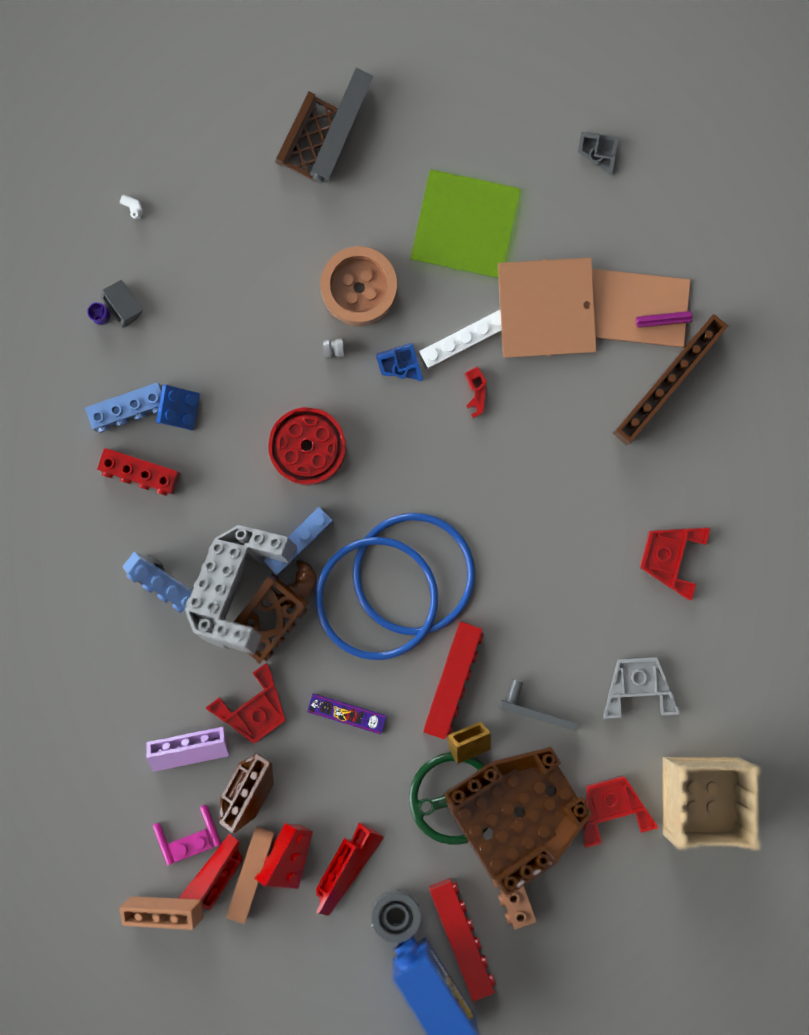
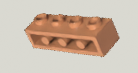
M524 886L509 897H506L501 891L498 897L501 905H506L508 913H505L508 925L513 924L515 930L536 922Z
M131 896L119 907L122 926L193 930L203 919L201 900Z

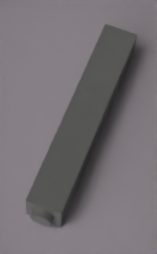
M357 67L310 172V176L313 177L312 179L318 183L328 182L373 78V75Z

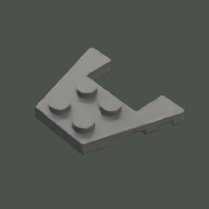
M657 657L617 659L603 713L604 719L622 718L620 698L659 695L661 715L680 714Z

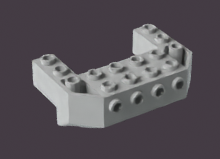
M240 525L214 538L212 545L209 547L206 560L202 564L199 577L194 583L192 594L186 603L185 611L193 632L206 642L227 650L230 647L255 654L261 635L252 628L227 622L225 620L248 561L262 564L264 557L290 564L297 546L286 536Z

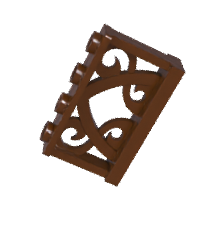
M274 573L266 579L233 622L234 624L252 628L253 624L249 625L248 619L254 620L255 626L253 630L261 635L258 646H260V642H265L266 648L262 651L256 649L255 654H248L259 664L263 660L267 662L274 654L271 651L274 646L279 647L285 640L283 635L286 631L290 633L296 626L294 621L297 617L301 619L308 611L305 607L309 602L305 601L280 581L279 577ZM272 587H276L286 596H283L279 599L277 593ZM266 599L268 600V604L272 602L273 605L265 607L263 605V600ZM292 600L296 605L295 611L293 613L288 612L287 608L291 605L286 604L282 606L281 602ZM255 608L260 611H270L275 608L277 617L276 628L258 630L259 618L254 611ZM285 618H291L284 626ZM277 635L276 638H275V639L273 640V642L271 643V640H270L269 637Z

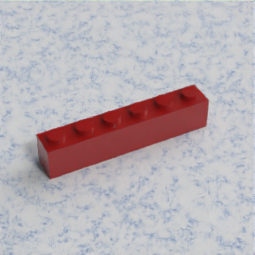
M459 621L423 728V733L444 740L447 735L451 734L453 725H451L452 718L457 717L460 708L457 706L458 700L463 699L465 694L464 682L465 680L469 681L472 670L469 669L471 662L475 663L478 652L475 651L477 644L481 645L484 633H481V628Z
M451 878L429 886V891L472 1001L474 1002L495 993L493 988L496 985L492 974L488 975L486 970L489 965L485 955L481 956L479 949L482 947L478 937L474 938L472 931L475 930L471 919H466L464 912H467L465 903L463 900L459 901L457 896L460 893L457 883H452Z

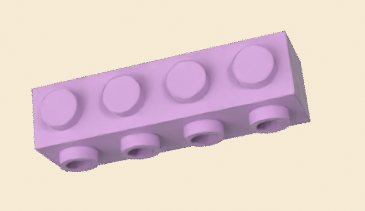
M223 727L147 742V759L153 772L229 756V743Z

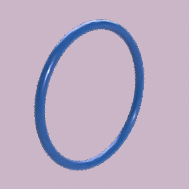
M422 513L400 514L378 524L365 538L376 537L387 527L400 522L424 521L448 532L460 546L466 560L467 584L464 594L457 607L447 617L432 624L427 633L429 634L453 622L468 604L475 583L474 561L464 538L447 522ZM368 546L358 548L353 564V584L357 598L365 612L376 623L390 631L404 635H417L422 627L411 628L393 624L381 617L371 607L364 595L360 577L362 559Z
M369 537L344 546L329 559L317 582L315 603L317 615L324 631L339 648L359 658L386 660L410 651L427 635L437 613L438 589L431 568L418 552L394 539ZM368 545L391 546L408 554L423 570L430 588L429 614L420 632L405 645L386 652L362 651L344 642L331 628L323 606L324 586L334 565L349 552Z

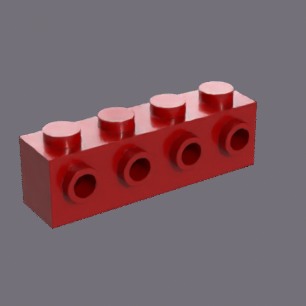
M104 448L97 470L102 472V476L113 479V476L120 477V482L130 485L133 481L139 483V488L149 490L151 487L157 489L156 493L167 496L168 493L174 494L180 476L178 471Z

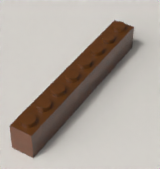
M715 314L710 316L612 434L624 444H630L726 330L728 325Z

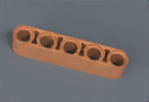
M256 826L226 916L227 919L245 924L259 883L254 878L257 873L261 872L265 864L264 860L268 855L275 832Z

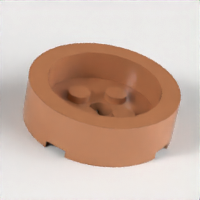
M355 246L339 251L327 262L321 275L320 287L325 306L335 318L344 322V324L357 327L372 325L383 319L395 303L397 278L394 268L383 254L372 248ZM357 283L364 285L365 289L362 293L354 291V286Z

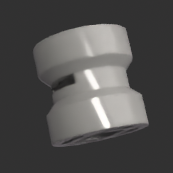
M342 338L335 341L323 340L325 359H330L332 356L344 357Z

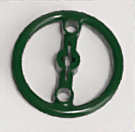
M450 752L433 757L418 770L411 783L409 805L414 821L427 836L440 843L460 845L469 842L465 835L449 836L441 834L432 829L423 819L425 815H430L435 810L448 807L445 796L418 800L419 787L425 775L439 764L455 761ZM475 757L464 761V763L472 765L477 770L485 766L484 763ZM428 801L431 803V809L424 812L421 806L424 802ZM485 828V829L483 830V834H484L489 828Z

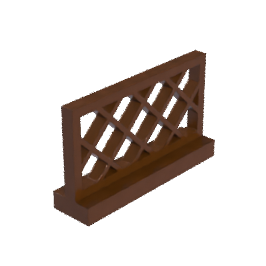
M308 91L275 163L280 166L284 165L313 180V177L307 172L306 165L315 163L317 157L314 149L323 145L324 138L322 132L329 130L332 124L330 115L336 114L338 108L315 97L316 94ZM316 103L324 107L325 114L315 115L314 107ZM327 116L330 126L320 129L317 119ZM315 121L317 130L308 133L305 126L306 123ZM319 133L322 143L312 146L309 136ZM306 137L310 147L300 150L297 142L299 139ZM311 150L314 160L304 163L301 153ZM298 154L301 164L293 165L288 162L290 156Z

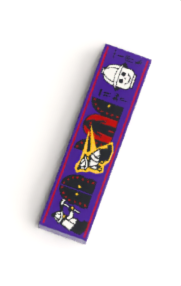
M314 693L307 710L308 713L380 735L386 719V715Z

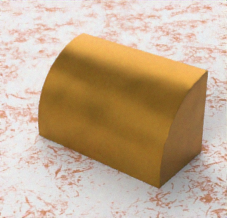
M481 721L447 735L451 754L457 764L491 750V733Z

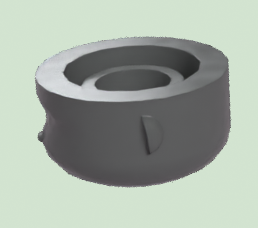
M387 891L375 901L370 925L382 939L388 942L400 943L407 941L419 928L421 921L420 902L416 901L406 891ZM399 907L403 909L406 916L401 923L396 924L388 920L387 912L391 908Z

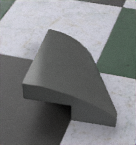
M581 132L578 152L612 175L619 137Z

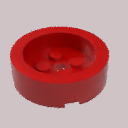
M301 407L285 413L277 420L270 432L268 451L274 467L284 478L298 485L312 486L329 480L339 471L345 459L346 441L340 425L331 415L320 409ZM304 441L312 443L310 451L302 449L301 445Z

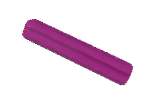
M690 311L636 317V326L642 328L690 323L693 320V316Z

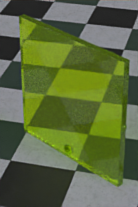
M430 169L410 260L452 268L455 271L461 270L498 278L497 263L505 262L520 188Z

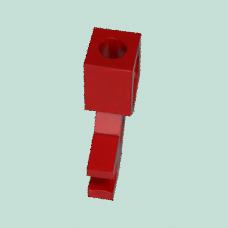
M478 366L464 374L471 391L475 392L474 398L466 405L467 409L470 407L476 408V412L471 414L472 419L481 415L485 408L484 400L487 381ZM480 378L481 385L475 388V384L472 381Z

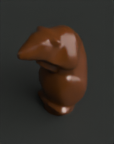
M297 560L296 563L299 571L296 573L295 583L287 586L306 600L313 592L317 577L310 564ZM283 593L277 594L279 599L286 596ZM285 600L281 602L282 606L286 604L291 605L289 607L290 609L296 607L295 603L292 600Z

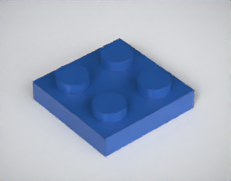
M163 385L156 423L194 431L200 393Z

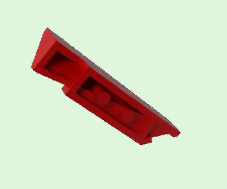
M358 823L352 840L344 838L316 887V896L319 897L320 906L317 909L318 914L329 916L382 842L384 836L364 824Z
M229 834L178 899L201 900L202 910L204 908L210 911L242 861L238 850L240 841L232 834Z

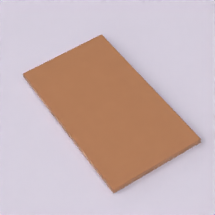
M592 269L596 338L684 347L686 323L638 328L636 326V317L686 312L688 309L690 279Z

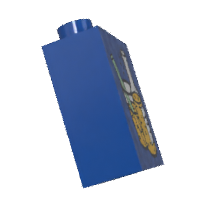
M412 936L407 941L396 945L394 951L397 955L393 957V981L427 1035H479L476 1015L428 939L424 937L417 942L414 936Z

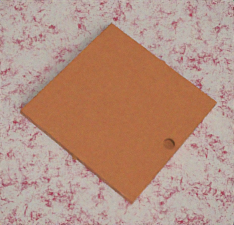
M591 258L542 259L540 261L497 263L503 358L541 355L551 357L558 354L596 352Z

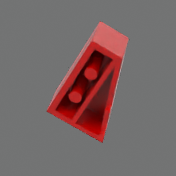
M285 823L273 844L274 848L269 857L266 856L261 872L257 873L254 879L264 886L299 889L313 831L302 825Z

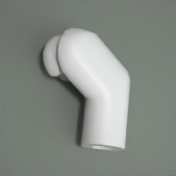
M122 195L120 204L130 208L132 218H141L143 209L140 201Z

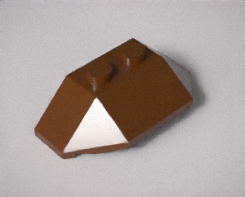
M255 754L253 757L247 758L237 765L220 797L221 818H219V823L230 832L236 833L256 818L274 784L271 762L261 755Z

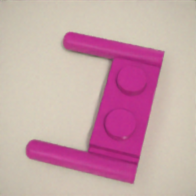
M207 805L200 807L207 829L168 844L159 823L153 825L167 865L221 845Z

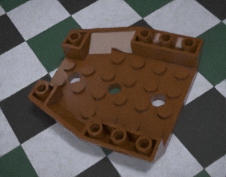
M552 747L492 761L444 793L450 812L489 876L506 897H509L555 865L592 815L583 797H577L558 765L561 762ZM549 785H552L555 789L553 796H548L546 793V788ZM518 806L524 810L523 816L520 818L516 817L514 813L515 808ZM485 828H490L492 831V836L489 839L483 837V830Z

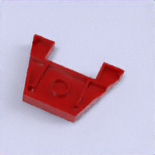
M710 528L649 531L639 568L685 599L692 601L696 584L677 579L686 541L706 545Z
M267 662L253 672V675L264 690L233 713L221 697L205 707L210 713L216 715L220 720L226 722L253 743H256L286 721Z
M624 775L586 785L585 802L592 815L584 825L583 845L585 848L602 844L597 823L635 813L641 833L658 828Z

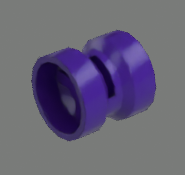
M95 302L88 307V317L96 324L103 325L109 321L110 312L103 304Z

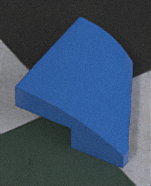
M413 343L376 353L382 375H393L403 379L412 378L417 379V381H423Z

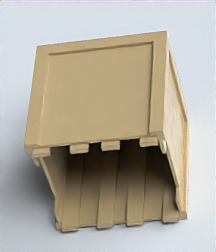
M663 757V835L678 849L698 847V845H736L739 847H749L752 850H760V841L758 840V775H760V767L741 758Z

